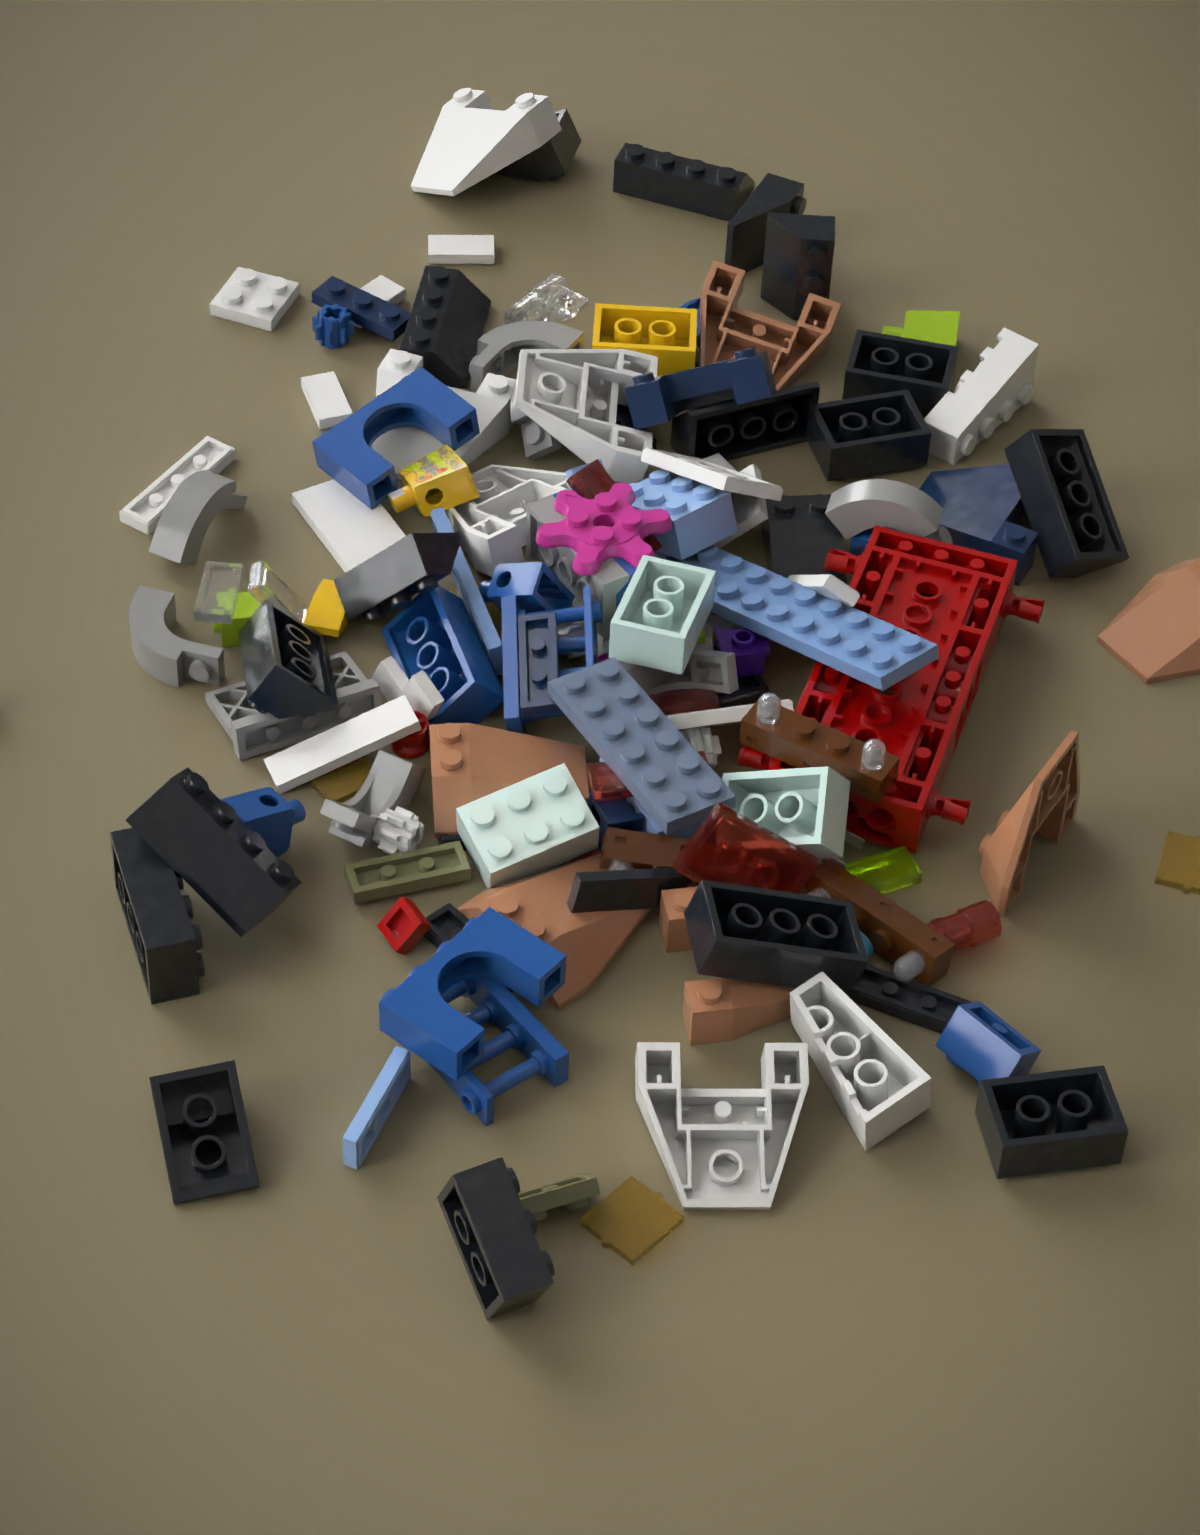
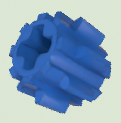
M326 304L321 310H318L317 316L312 317L315 340H319V344L327 346L328 349L344 347V344L349 343V336L355 335L352 313L348 312L346 307L339 306V304Z

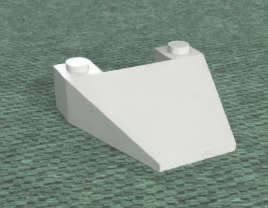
M471 88L458 90L454 93V98L447 102L441 110L412 181L411 188L414 192L455 196L538 149L562 130L549 97L525 93L515 100L516 103L509 109L500 111L493 110L486 91L471 90Z
M390 348L377 370L376 396L388 390L419 367L423 368V356ZM487 373L476 393L447 386L476 408L480 433L454 451L467 466L509 433L514 424L511 422L510 401L512 390L517 380ZM404 427L382 434L373 442L372 449L394 466L396 479L402 480L399 473L401 469L444 445L424 430Z
M521 349L514 405L585 463L588 464L601 459L609 480L627 484L638 483L642 481L649 465L642 462L641 457L643 449H652L653 433L617 425V403L628 406L624 388L633 383L632 377L653 372L654 378L657 377L658 357L627 349Z
M491 464L471 474L480 497L445 510L454 531L459 532L461 544L475 570L492 577L495 567L499 564L525 562L522 547L527 545V504L562 490H572L566 473Z
M637 1042L635 1054V1099L683 1210H770L809 1085L808 1043H765L761 1056L762 1089L681 1088L680 1042Z

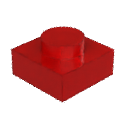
M401 896L376 926L397 953L407 955L431 927V924L412 899Z

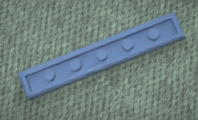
M444 507L431 510L432 513L430 515L434 532L454 533ZM459 546L451 575L495 675L498 676L503 674L502 642L462 549Z

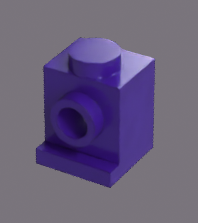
M721 625L713 626V650L735 653L737 677L764 674L765 658H770V642L768 638L760 636V634L747 628L722 631Z

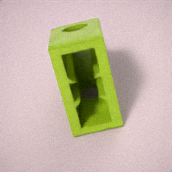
M908 310L905 312L903 328L883 325L882 334L956 346L960 311Z

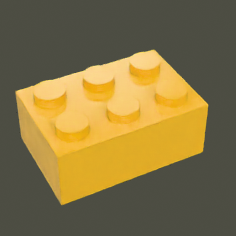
M595 303L592 349H627L658 357L657 377L695 368L698 309Z

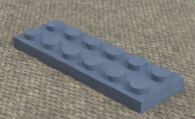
M615 657L547 682V694L666 835L735 808L736 795Z

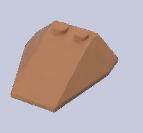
M1200 558L1182 561L1156 574L1098 635L1097 642L1145 684L1200 674Z
M472 723L429 724L435 839L440 838L442 834L459 835L456 827V808L562 763H565L584 800L588 804L590 795L585 746Z
M1071 730L1011 811L1006 809L1002 813L993 835L987 833L981 842L978 852L982 856L980 874L996 912L1002 916H1005L1022 893L1031 841L1034 834L1057 844L1075 820L1080 795L1079 733Z
M601 853L486 889L456 908L470 920L473 917L477 918L488 907H491L566 955L565 984L547 999L558 1011L591 989L651 910L634 909L571 913L567 901L576 872L613 871L599 868Z

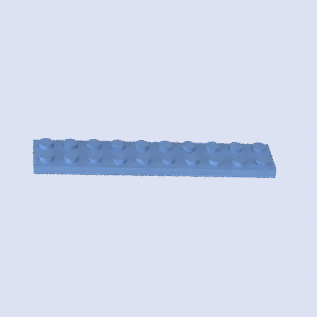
M710 546L684 560H679L654 550L655 557L716 571L712 613L881 691L939 658L937 644L871 616L866 612L843 605L839 600L825 597L816 593L814 589L805 588L789 578L771 572L764 567L746 561L716 546Z

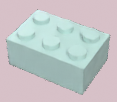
M643 555L610 622L608 658L615 657L617 660L629 664H637L682 675L713 607L716 571Z
M565 763L456 808L457 832L487 889L549 870L598 849L599 825Z
M829 766L723 773L722 781L736 795L735 808L718 814L715 843L765 850V862L843 858L850 781Z

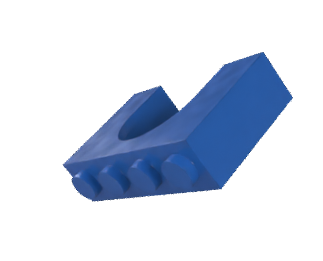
M419 367L312 441L317 466L372 510L385 501L389 493L398 489L394 466L371 448V445L378 437L397 428H418L428 432L443 445L447 444L455 451L480 433L476 408L424 368Z
M488 907L477 918H471L465 924L463 930L453 939L443 942L436 953L423 965L420 964L414 967L408 978L395 989H389L382 996L379 1002V1030L457 1081L484 1057L485 1028L447 1004L442 995L459 982L470 979H488L505 985L539 1007L565 984L566 955L491 907Z

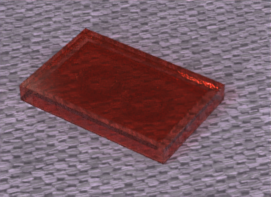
M719 801L673 862L675 871L699 884L701 880L791 893H799L820 865L818 857Z

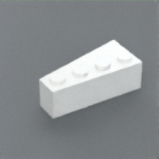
M1004 327L997 335L999 343L996 347L992 349L987 346L979 355L981 362L975 371L966 370L960 377L954 393L948 391L924 418L931 431L929 453L954 465L963 456L971 454L975 446L984 438H989L994 429L1003 421L1007 422L1019 407L1027 405L1034 394L1032 383L1039 344Z
M823 971L790 992L791 1023L802 1042L808 1043V1053L865 1152L931 1107V1077Z

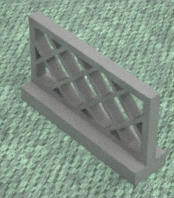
M344 651L329 656L332 669L341 666L344 668L342 673L332 672L338 699V706L334 711L278 719L269 712L262 714L256 709L246 708L249 701L245 681L205 693V700L232 739L234 753L239 760H244L305 741L381 706L379 684L374 678L367 680L351 657ZM228 700L238 701L235 706L221 703Z

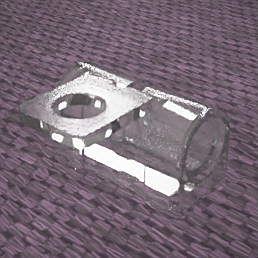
M550 274L506 310L505 325L520 321L559 323L566 318H573L588 305V298L572 291L567 281L560 275Z

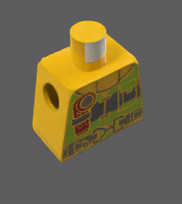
M447 444L401 469L399 473L404 487L388 494L390 503L396 513L415 506L424 517H430L431 510L444 507V510H448L480 497L467 464Z

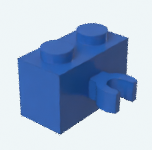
M980 1001L959 1005L935 1044L936 1047L946 1054V1059L950 1064L959 1069L966 1070L976 1078L979 1087L981 1080L1027 1075L1041 1053L1038 1047Z

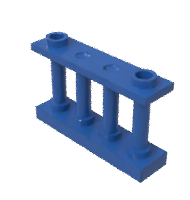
M590 586L583 587L584 606L527 613L526 609L520 610L516 595L501 597L504 721L508 731L526 734L525 724L531 723L532 719L565 715L562 710L561 713L523 717L520 708L518 616L555 611L558 624L584 621L585 636L558 640L559 654L586 651V666L560 669V677L597 664V623L603 622L601 601H594Z
M470 979L453 985L442 995L447 1004L461 996L469 997L478 1007L466 1013L465 1016L479 1025L486 1021L494 1023L502 1032V1034L484 1044V1057L457 1081L428 1063L460 1097L466 1111L471 1115L476 1114L486 1126L492 1124L494 1120V1098L536 1074L539 1076L543 1075L554 1087L568 1080L569 1052L503 984L488 979ZM511 1047L515 1050L519 1049L528 1059L485 1084L471 1071Z

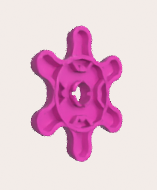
M616 483L609 492L599 493L595 496V499L583 498L575 491L567 489L560 491L554 501V509L565 516L566 519L560 522L541 525L536 533V543L540 547L547 549L563 546L574 549L577 554L573 560L572 568L574 572L583 576L597 573L602 562L610 558L624 559L631 566L637 568L643 555L655 557L652 547L644 542L643 539L652 534H663L670 531L672 519L664 509L639 510L634 508L632 504L635 502V494L632 487L627 483Z

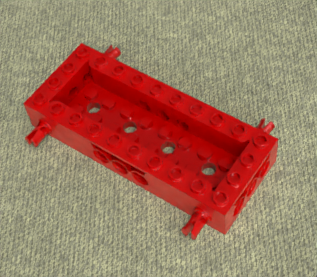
M875 525L867 546L861 555H852L850 552L830 547V551L826 556L824 570L853 575L849 586L859 592L860 595L853 608L937 644L939 652L937 660L885 689L895 693L891 695L882 694L879 692V689L816 661L795 712L860 741H870L874 743L872 746L900 758L897 780L879 804L849 791L846 829L868 842L916 854L931 816L937 815L942 819L965 826L971 801L951 796H940L939 791L1004 620L1007 618V615H1015L1017 618L1039 624L1045 606L1044 600L1025 596L1019 597L1013 594L1017 560ZM743 744V748H740L737 762L739 766H746L757 770L796 768Z

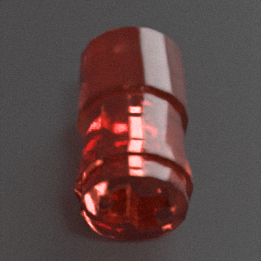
M982 900L960 908L956 913L948 916L934 918L926 924L955 944L953 954L966 947H975L998 938L1002 931L1000 915L988 900Z

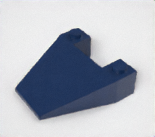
M750 347L734 352L735 358L655 378L653 372L632 377L633 383L625 387L624 391L634 429L669 422L682 411L735 399L737 405L772 397L777 390L767 350L756 353L755 347Z
M1002 464L931 472L919 490L932 497L944 509L939 525L944 526L949 531L953 545L1017 560L1014 585L1019 586L1033 566L1038 532L1015 524L1021 513L1026 510L1010 465Z

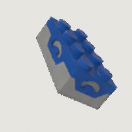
M558 493L528 503L527 562H543L575 595L571 607L584 606L583 587L590 586L594 601L600 600L602 605L603 622L597 623V633L604 638L603 642L609 640L610 622L637 568L631 566L624 559L610 558L603 561L600 570L593 575L583 576L577 574L572 568L573 560L577 554L574 549L564 546L547 549L540 547L536 543V533L541 525L560 522L566 519L565 516L554 509V501Z

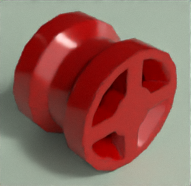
M414 711L419 720L421 730L390 744L392 751L401 758H418L428 750L429 738L427 734L429 722L427 717L418 711Z

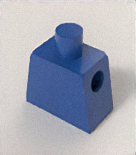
M543 562L499 564L495 567L492 580H484L479 586L483 601L493 603L500 611L501 597L516 595L520 610L526 609L527 613L569 608L575 596Z
M264 787L221 800L234 808L238 818L249 830L257 832L264 839L266 847L276 857L284 854L289 849L292 826L304 821L306 817L304 806L299 800L287 801L270 787Z

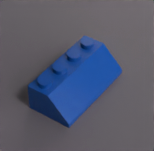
M438 586L432 591L418 594L410 604L382 629L392 657L410 680L412 675L423 670L444 698V702L435 717L428 720L429 724H478L504 701L502 688L462 598Z

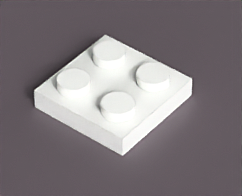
M238 266L209 304L210 315L272 332L300 294L299 283Z

